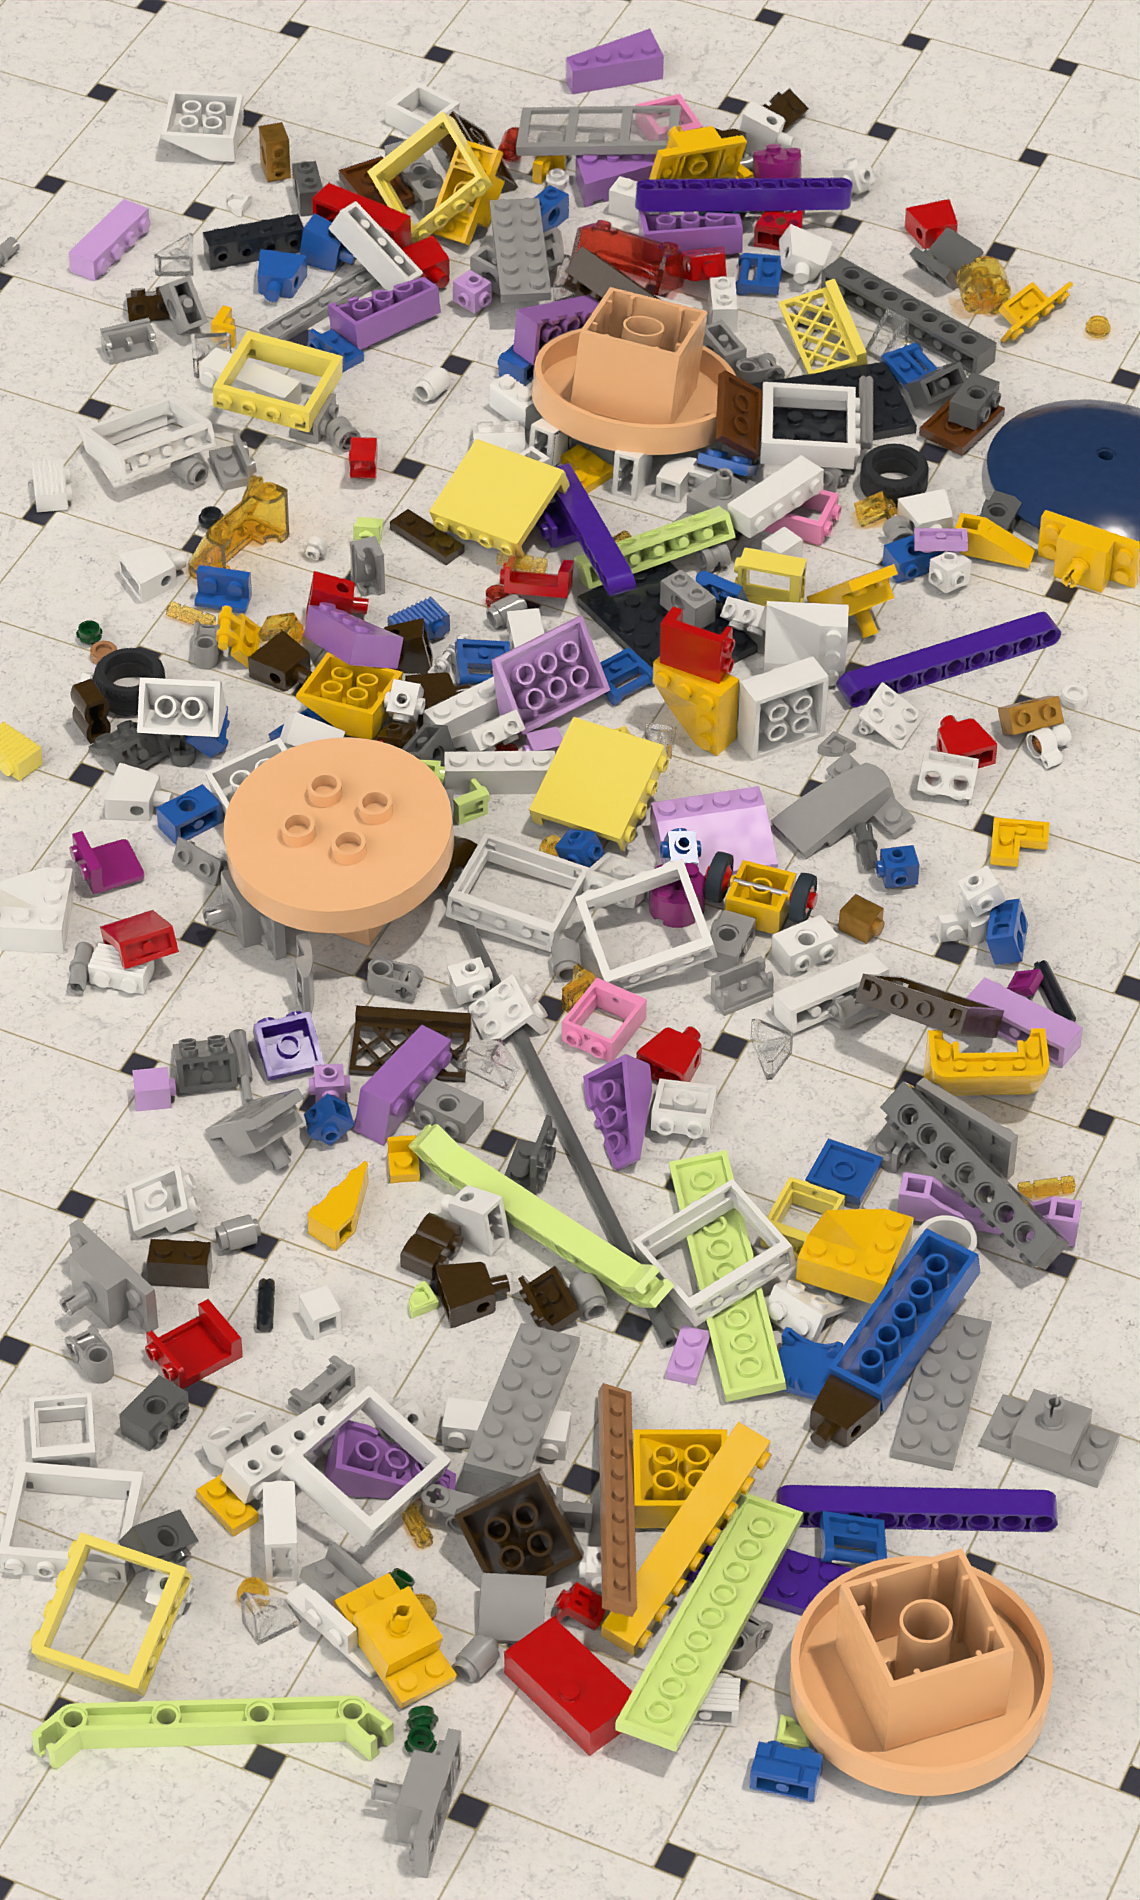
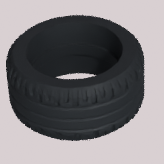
M891 443L875 447L867 452L861 462V490L870 501L880 506L897 508L899 498L926 492L929 475L927 460L920 452L907 445ZM887 472H897L905 474L909 477L903 479H890L883 477L880 474Z
M123 648L110 652L98 662L94 671V683L107 700L109 711L124 716L138 715L139 685L125 687L114 684L115 681L126 677L166 679L165 669L161 660L153 653L139 648Z

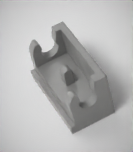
M149 318L100 329L102 350L109 365L158 354V348L154 342L156 335Z
M372 536L351 541V581L356 584L362 596H367L365 588L368 586L373 587L377 595L385 594L384 553L376 537Z
M762 956L711 976L710 997L724 1016L773 997V993H775L773 991V973L765 972L766 965Z
M333 1355L329 1358L331 1364L327 1366V1369L304 1389L294 1388L290 1391L292 1396L288 1399V1405L300 1414L317 1403H320L326 1410L330 1409L356 1387L355 1367L351 1364L348 1365L342 1359Z

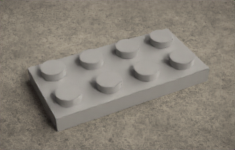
M923 1077L916 1084V1088L1009 1180L1014 1175L1018 1135L1011 1129L995 1122L985 1113H981L966 1104L964 1100L945 1091L938 1084L932 1083ZM918 1113L914 1114L913 1123L917 1119Z

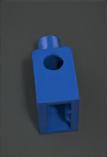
M314 213L303 229L300 254L307 255V265L331 272L336 271L342 261L354 265L357 258L328 229L332 223Z
M261 249L258 265V292L264 295L266 300L270 302H276L279 297L293 298L308 275L307 255Z

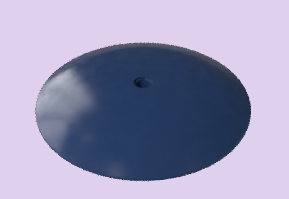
M1080 399L1057 401L1020 413L1003 425L995 434L987 454L986 464L989 480L995 491L1015 496L1022 503L1017 513V516L1040 530L1041 516L1047 510L1140 542V408L1104 400Z

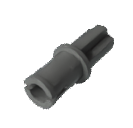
M860 822L854 828L857 838L856 851L860 854L864 869L870 871L871 868H876L878 844L873 837L872 825L868 823L866 828V822Z

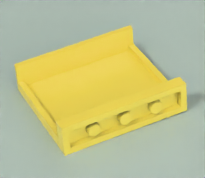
M476 439L429 510L434 526L440 531H450L464 540L471 539L479 542L486 548L493 547L501 550L507 556L514 555L523 559L525 555L521 547L556 491L565 493L570 484L565 471Z
M573 717L529 808L533 823L544 826L546 820L577 830L596 832L599 837L618 842L620 851L624 852L628 843H632L635 838L639 819L642 820L646 815L647 802L650 796H654L657 791L658 779L661 773H665L668 768L669 757H667L665 746Z

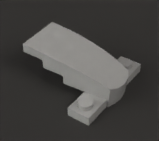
M848 752L826 768L828 774L832 777L831 779L802 796L771 820L773 827L806 859L825 843L831 847L848 830L854 834L855 826L860 822H867L871 817L894 839L898 838L916 823L914 816L895 799L889 777L876 765L867 762L860 765Z

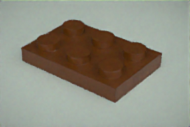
M382 156L338 170L339 179L349 191L387 206L368 173L371 168L384 159ZM397 175L390 181V184L402 205L407 207L415 204V195Z
M726 370L718 374L715 440L754 460L760 457L763 391Z
M948 400L920 426L919 435L962 456L1004 416L1005 407L1000 405L996 408L993 407L987 421L982 422L977 430H973L948 421L950 400Z

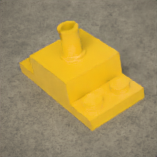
M674 126L668 132L669 139L666 149L657 151L649 179L736 178L747 141L743 135L721 139L713 126L683 131L681 126Z
M467 141L493 185L482 196L477 197L468 204L465 210L458 212L445 226L438 228L432 234L470 246L477 225L489 227L491 221L490 200L499 199L505 181L495 176L503 152ZM458 146L454 152L434 209L475 177Z
M1045 510L1041 516L1037 555L1055 561L1054 577L1060 578L1065 586H1068L1071 582L1070 588L1080 585L1101 593L1110 580L1131 588L1136 587L1140 574L1139 541Z
M893 564L809 595L806 598L808 603L849 605L848 616H855L862 638H866L879 633L870 610L873 606L894 598L889 584L891 583L889 577L898 573Z
M387 1573L334 1600L333 1607L357 1628L359 1647L400 1709L456 1680L457 1674L440 1650L443 1636L409 1586L400 1590L391 1575Z

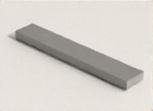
M363 267L260 328V334L288 341L329 316L327 304L334 302L338 306L348 303V298L355 296L360 298L381 284Z

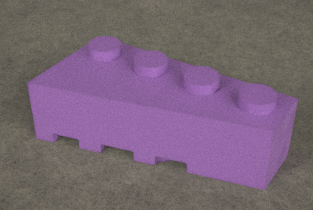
M647 29L566 57V82L571 93L578 94L663 79L664 55L651 29Z
M656 154L576 155L575 178L584 207L592 206L593 201L600 199L603 202L609 201V189L619 176L637 182L649 179Z
M638 210L639 238L645 260L678 259L677 252L721 246L724 247L725 255L743 253V226L739 214L706 213L705 217L694 212H684L683 215H669V212L647 214V212Z
M425 277L394 285V290L391 291L381 289L373 291L371 297L359 300L358 296L348 298V303L338 306L336 302L327 304L330 328L360 350L441 313L438 287Z
M584 295L517 309L513 351L532 365H535L536 357L545 344L564 333L583 328L600 302L590 295Z
M320 602L319 606L309 605L304 637L349 665L398 669L404 637L352 616L345 611L338 610L334 604Z
M421 1025L361 1087L354 1131L384 1146L387 1138L391 1137L413 1108L418 1096L433 1078L435 1079L441 1069H445L448 1066L452 1057V1053H450L452 1040Z

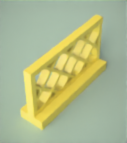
M835 279L826 281L825 288L778 302L780 311L807 374L868 364L866 350ZM823 297L825 300L821 308L811 304L815 299ZM797 306L801 310L798 315L788 312L786 308ZM807 310L817 313L814 320L803 317ZM822 316L833 319L829 326L819 323ZM798 323L809 326L806 333L795 330ZM815 328L825 331L821 339L811 336ZM830 334L841 338L837 344L826 341ZM806 341L817 344L813 352L803 349ZM822 347L833 350L829 357L818 354ZM840 352L848 355L849 359L840 362L835 360V357ZM814 360L825 363L822 368L815 370L811 368Z

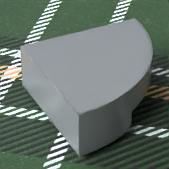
M833 731L818 746V753L829 757H840L846 752L849 754L856 749V742Z

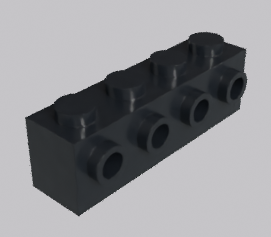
M293 214L203 232L204 256L210 270L259 261L261 249L297 254L300 253L304 226L299 215Z

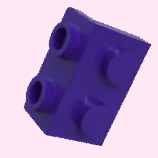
M556 501L549 503L536 523L542 539L547 540L552 549L577 542L578 540Z

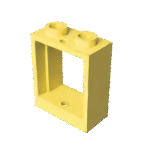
M745 547L741 558L737 557L735 561L734 573H738V577L735 578L734 583L743 586L750 603L767 607V601L803 603L805 599L807 559ZM750 570L790 577V589L784 590L750 583Z
M789 1177L767 1218L792 1245L794 1256L798 1259V1255L809 1233L782 1224L792 1203L824 1214L826 1210H843L845 1196L833 1190H827L810 1184L807 1181ZM761 1238V1246L769 1249L770 1247Z

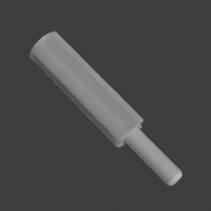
M235 1029L230 1032L229 1038L235 1053L237 1081L242 1085L244 1101L248 1102L253 1100L250 1086L253 1078L246 1032L243 1029Z

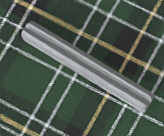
M862 376L859 379L860 449L870 450L873 447V378L871 376Z

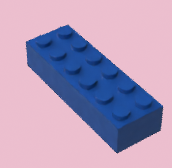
M926 1228L828 1367L829 1375L833 1374L881 1400L880 1411L884 1413L979 1276V1255Z

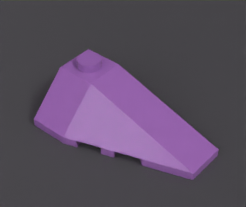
M348 1420L335 1431L326 1461L325 1477L345 1495L391 1499L425 1467L396 1441L392 1443L379 1436V1430L370 1425ZM447 1469L443 1477L435 1484L455 1490L456 1474ZM439 1493L436 1494V1500H439Z

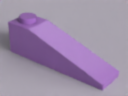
M624 1054L583 1076L586 1104L594 1112L596 1117L594 1123L597 1129L602 1131L605 1138L603 1144L614 1169L618 1171L640 1160L652 1094L650 1064Z

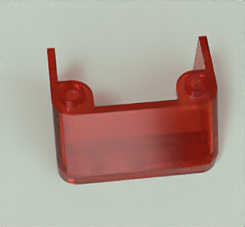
M597 220V223L577 228L570 263L581 246H583L619 270L655 281L654 295L659 296L683 287L685 280L683 252L678 248V244L673 242L661 243L612 227V223L605 220Z

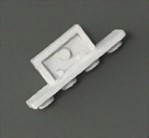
M303 1582L286 1595V1602L368 1677H372L377 1673L358 1645L357 1628L320 1594Z

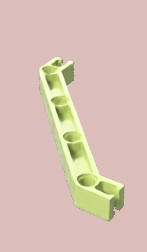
M427 1124L409 1144L411 1150L436 1175L461 1191L465 1186H472L501 1196L508 1223L583 1272L595 1274L601 1284L633 1305L644 1308H656L674 1287L668 1279L661 1281L655 1276L660 1271L655 1265L640 1264L460 1147L438 1124L433 1126Z
M353 1695L73 1703L62 1707L32 1732L34 1752L41 1758L46 1755L45 1749L48 1750L50 1765L55 1770H58L81 1749L348 1742L372 1761L380 1753V1750L377 1748V1737L375 1735L383 1739V1743L388 1747L394 1742V1724L365 1699ZM371 1731L374 1734L370 1736L367 1732Z

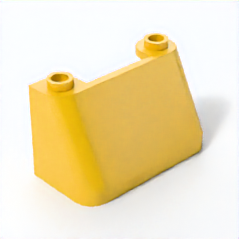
M1031 1028L1030 1037L1027 1041L1017 1040V1052L960 1053L958 1041H952L951 1044L943 1038L942 1030H928L923 1077L932 1083L938 1084L953 1096L1033 1094L1038 1091L1048 1075L1049 1055L1046 1029Z

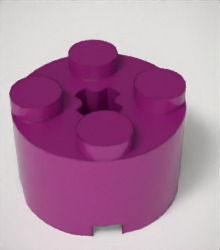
M768 144L766 149L754 151L753 178H801V149L781 148L779 144Z
M687 863L685 867L702 914H704L705 878L696 864ZM663 864L656 866L655 869L662 867ZM681 880L649 891V912L655 920L657 917L663 921V925L672 928H683L695 923V918Z

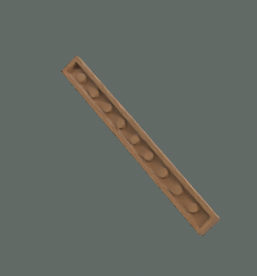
M603 1383L598 1391L602 1608L633 1617L637 1610L632 1394L631 1391Z

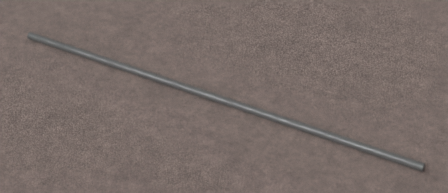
M452 879L446 890L441 889L446 901H448V895L454 887ZM456 920L474 958L480 957L484 967H490L494 983L490 984L491 990L502 981L475 926ZM524 1026L520 1027L511 1035L615 1248L639 1262ZM660 1304L656 1308H645L663 1347L669 1348L674 1346L677 1339Z

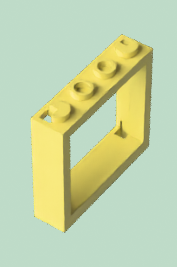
M443 111L368 171L387 206L408 215L390 181L449 133L451 134L475 177L416 225L411 220V241L414 243L430 237L438 228L445 226L453 216L465 210L468 204L477 197L482 196L493 185L456 121Z
M247 331L213 386V406L309 433L328 396L334 391L342 377L343 356ZM248 358L322 377L305 407L231 387Z
M80 1532L77 1541L74 1540L69 1548V1561L65 1570H61L57 1577V1590L54 1598L49 1600L45 1606L43 1613L45 1619L42 1627L33 1635L31 1641V1648L33 1649L31 1652L40 1661L145 1696L193 1576L185 1567ZM91 1549L169 1575L129 1675L50 1648Z

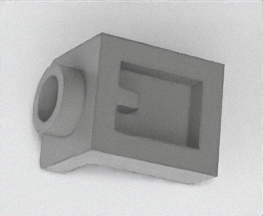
M557 1487L556 1497L573 1531L591 1533L593 1503L563 1501V1487Z

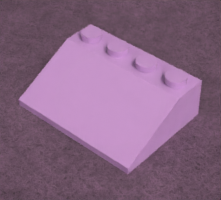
M582 615L492 659L498 711L500 715L517 710L525 727V730L517 733V735H524L610 691Z
M759 786L651 802L650 827L659 855L660 842L664 840L667 832L675 828H685L687 831H696V840L701 842L702 852L701 857H698L699 863L697 866L704 878L708 866H710L713 857L718 851L733 855V875L737 874L742 860L778 868L767 809ZM661 858L662 864L664 865L665 858Z

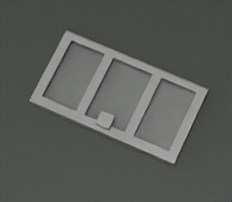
M681 105L523 107L516 144V156L657 154L658 150L666 149L669 130L674 126H680Z

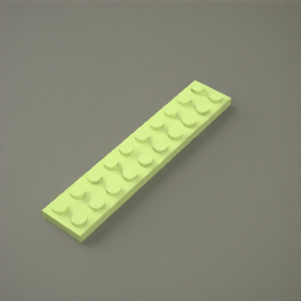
M727 1150L669 1162L680 1211L688 1207L692 1202L711 1193L715 1188L724 1185L732 1179L734 1180ZM735 1207L686 1237L699 1291L754 1258L745 1220ZM762 1287L757 1288L706 1320L726 1402L787 1389Z
M749 1493L741 1497L735 1514L727 1522L617 1718V1731L677 1752L802 1523L803 1512Z

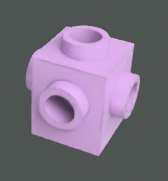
M468 270L453 281V301L475 314L492 302V282Z
M343 1064L314 1065V1077L309 1078V1095H315L316 1103L327 1093L345 1101V1093H351L350 1075H344Z

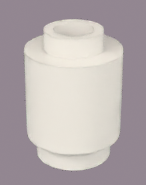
M439 366L430 368L416 381L414 386L416 396L425 402L434 400L449 387L450 377L448 372Z

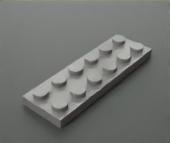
M539 198L490 200V215L501 303L551 300V287Z
M954 1313L949 1317L916 1365L892 1449V1458L953 1471L990 1335L991 1321Z
M524 1323L520 1324L464 1461V1471L507 1482H512L530 1472L578 1351L580 1337Z

